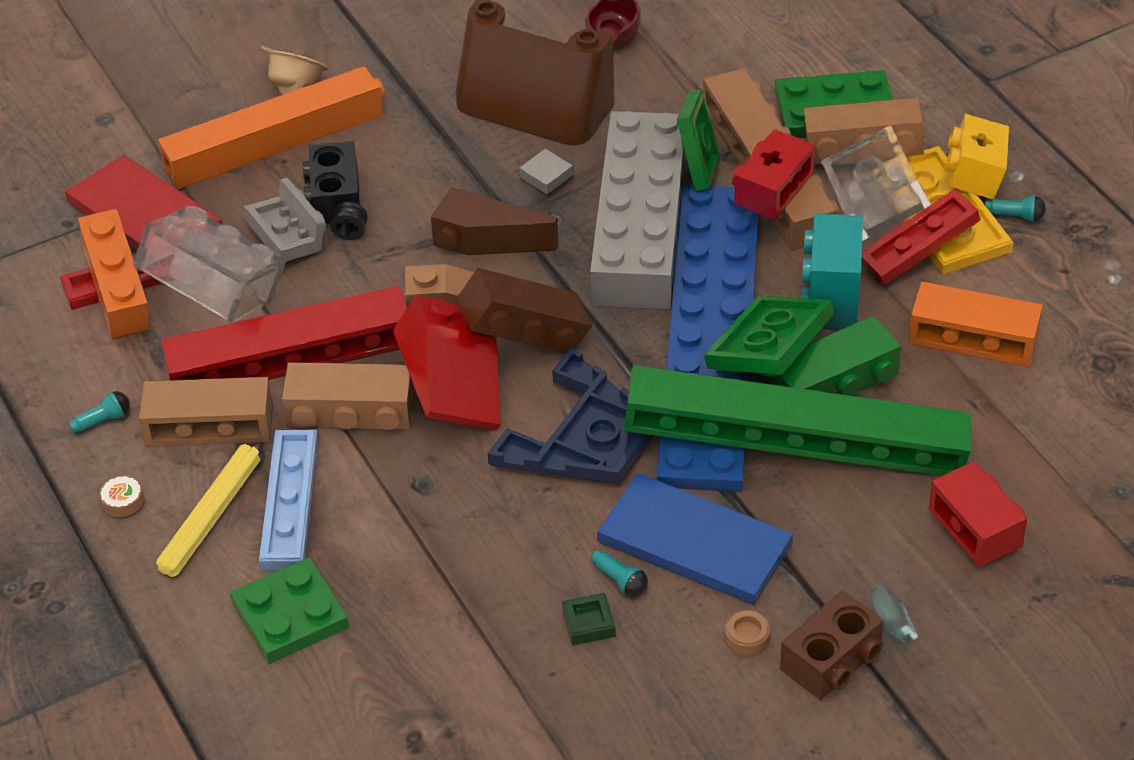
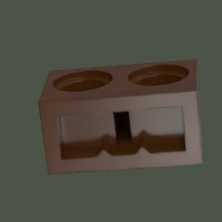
M841 590L781 642L780 670L819 700H822L833 689L840 690L850 680L853 672L864 662L867 664L871 663L880 654L884 644L882 641L884 620L844 590Z

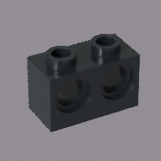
M355 142L309 145V161H302L304 183L311 184V186L304 187V195L311 206L323 215L325 223L330 224L334 209L338 204L354 202L360 205Z

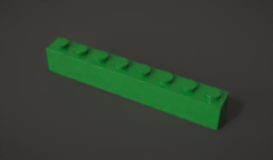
M632 366L623 431L939 476L946 475L967 465L971 452L970 412L653 367Z

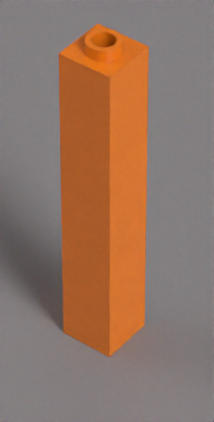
M363 66L160 138L158 143L163 168L178 190L383 115L382 99H385L383 85L379 78H373L366 67Z

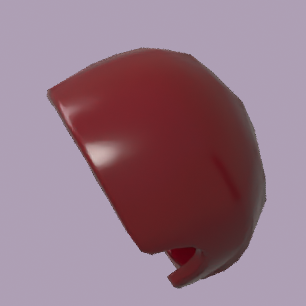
M599 0L595 6L588 10L585 26L586 29H593L613 35V47H620L635 38L641 23V11L637 0Z

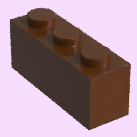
M481 268L476 269L457 297L471 331L562 353H567L571 347L576 349L592 327L577 293Z

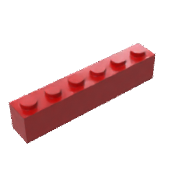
M398 285L161 339L169 379L174 381L268 377L271 380L286 376L288 363H344L400 350L393 329L407 310V306Z

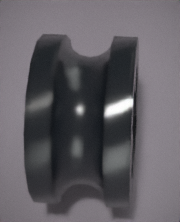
M354 202L340 203L334 209L333 218L330 223L331 230L336 236L345 240L359 239L364 234L368 213L361 205ZM345 219L351 220L353 223L347 222Z

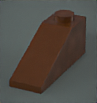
M454 187L449 189L431 215L433 245L466 255L556 251L559 246L557 217Z

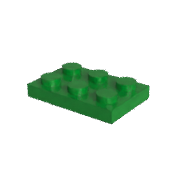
M885 70L775 79V94L782 126H786L791 136L797 138H806L804 108L893 100Z
M758 295L704 354L707 369L724 370L729 374L750 372L761 373L767 377L782 375L834 315L832 299Z

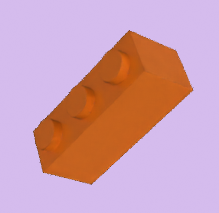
M117 209L79 217L78 223L82 247L111 339L151 330L147 300Z
M921 281L911 314L908 343L1030 367L1039 333L1043 304Z

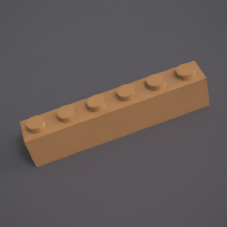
M745 68L703 79V91L710 119L738 165L744 164L748 160L756 144L759 141L763 142L773 129L791 135L789 129L786 126L783 127L777 119L774 106L771 103L768 104L764 99L758 81H753ZM817 174L811 176L776 220L772 219L792 251L804 248L805 230H813L814 214L840 215L836 201L828 198L822 181Z

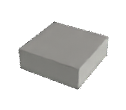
M544 149L519 168L520 178L548 195L573 176V165L549 150Z

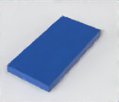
M637 473L597 531V540L612 548L755 605L791 547L793 533Z

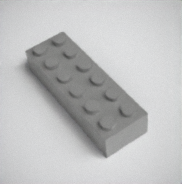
M631 111L610 112L590 269L591 306L671 309L686 158L677 123L679 114Z

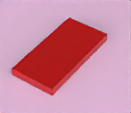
M125 154L65 191L67 202L86 215L117 209L128 244L139 252L148 254V258L162 268L169 266L173 263V259L176 257L181 258L223 230L221 218Z

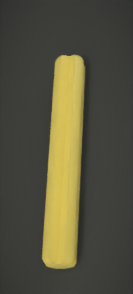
M247 444L241 445L156 560L158 570L162 574L175 577L183 569L260 462L259 451L255 447H250Z

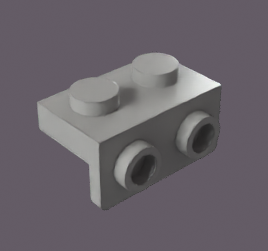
M288 178L279 180L278 197L244 206L245 221L280 263L322 251L323 233L326 231L324 217L306 200L302 190L297 189Z

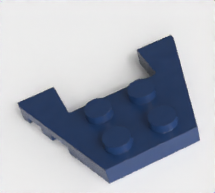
M571 347L552 370L553 382L579 392L583 396L546 443L507 428L489 450L488 464L495 467L619 484L654 435L623 431L629 391L624 387L622 389L617 388L607 380L606 372L597 365L592 368L583 360V354Z

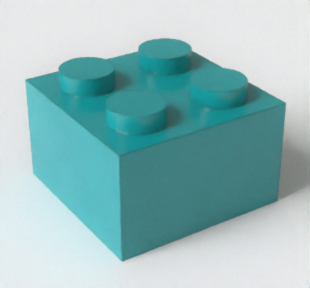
M814 214L813 230H805L804 254H812V258L803 259L802 283H810V287H802L801 298L832 299L834 315L822 329L841 330L857 323L863 216Z

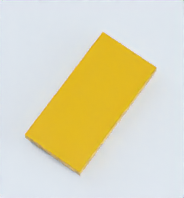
M939 146L924 150V154L904 156L870 168V178L903 223L953 189H956L949 187L950 171L945 169L947 156ZM956 189L979 211L981 221L928 256L942 275L1012 253L1014 242L977 194Z

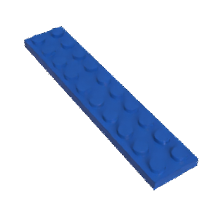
M683 185L666 370L749 381V372L729 374L724 370L707 369L704 354L754 301L759 213L734 204L735 187L709 186L708 189L695 191L694 185ZM660 436L657 481L678 489L742 492L745 448Z

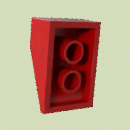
M416 295L393 329V333L426 417L497 431L500 426L497 338L471 331L461 305L449 303L439 298L431 299Z

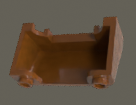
M476 0L470 7L467 15L456 85V104L459 111L472 117L565 145L575 146L586 143L615 105L613 35L593 29H582L574 33L565 44L503 26L505 10L500 4L491 0Z

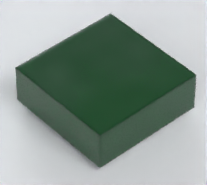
M606 593L562 601V611L572 645L616 637V627Z

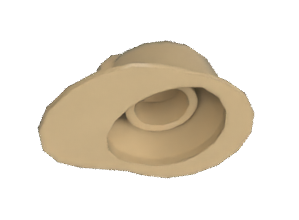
M260 45L261 48L269 52V79L278 85V89L283 95L317 83L322 71L329 69L327 65L316 60Z

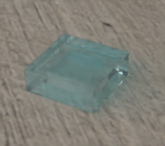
M884 584L870 591L871 600L879 617L884 620V627L901 643L905 644L918 637L903 602Z

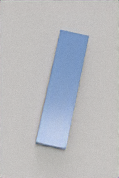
M275 430L259 556L261 571H278L306 558L318 447L317 430Z

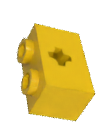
M968 114L964 115L960 128L954 126L948 139L947 148L950 149L945 169L950 171L949 187L990 199L995 198L1007 170L1009 126Z

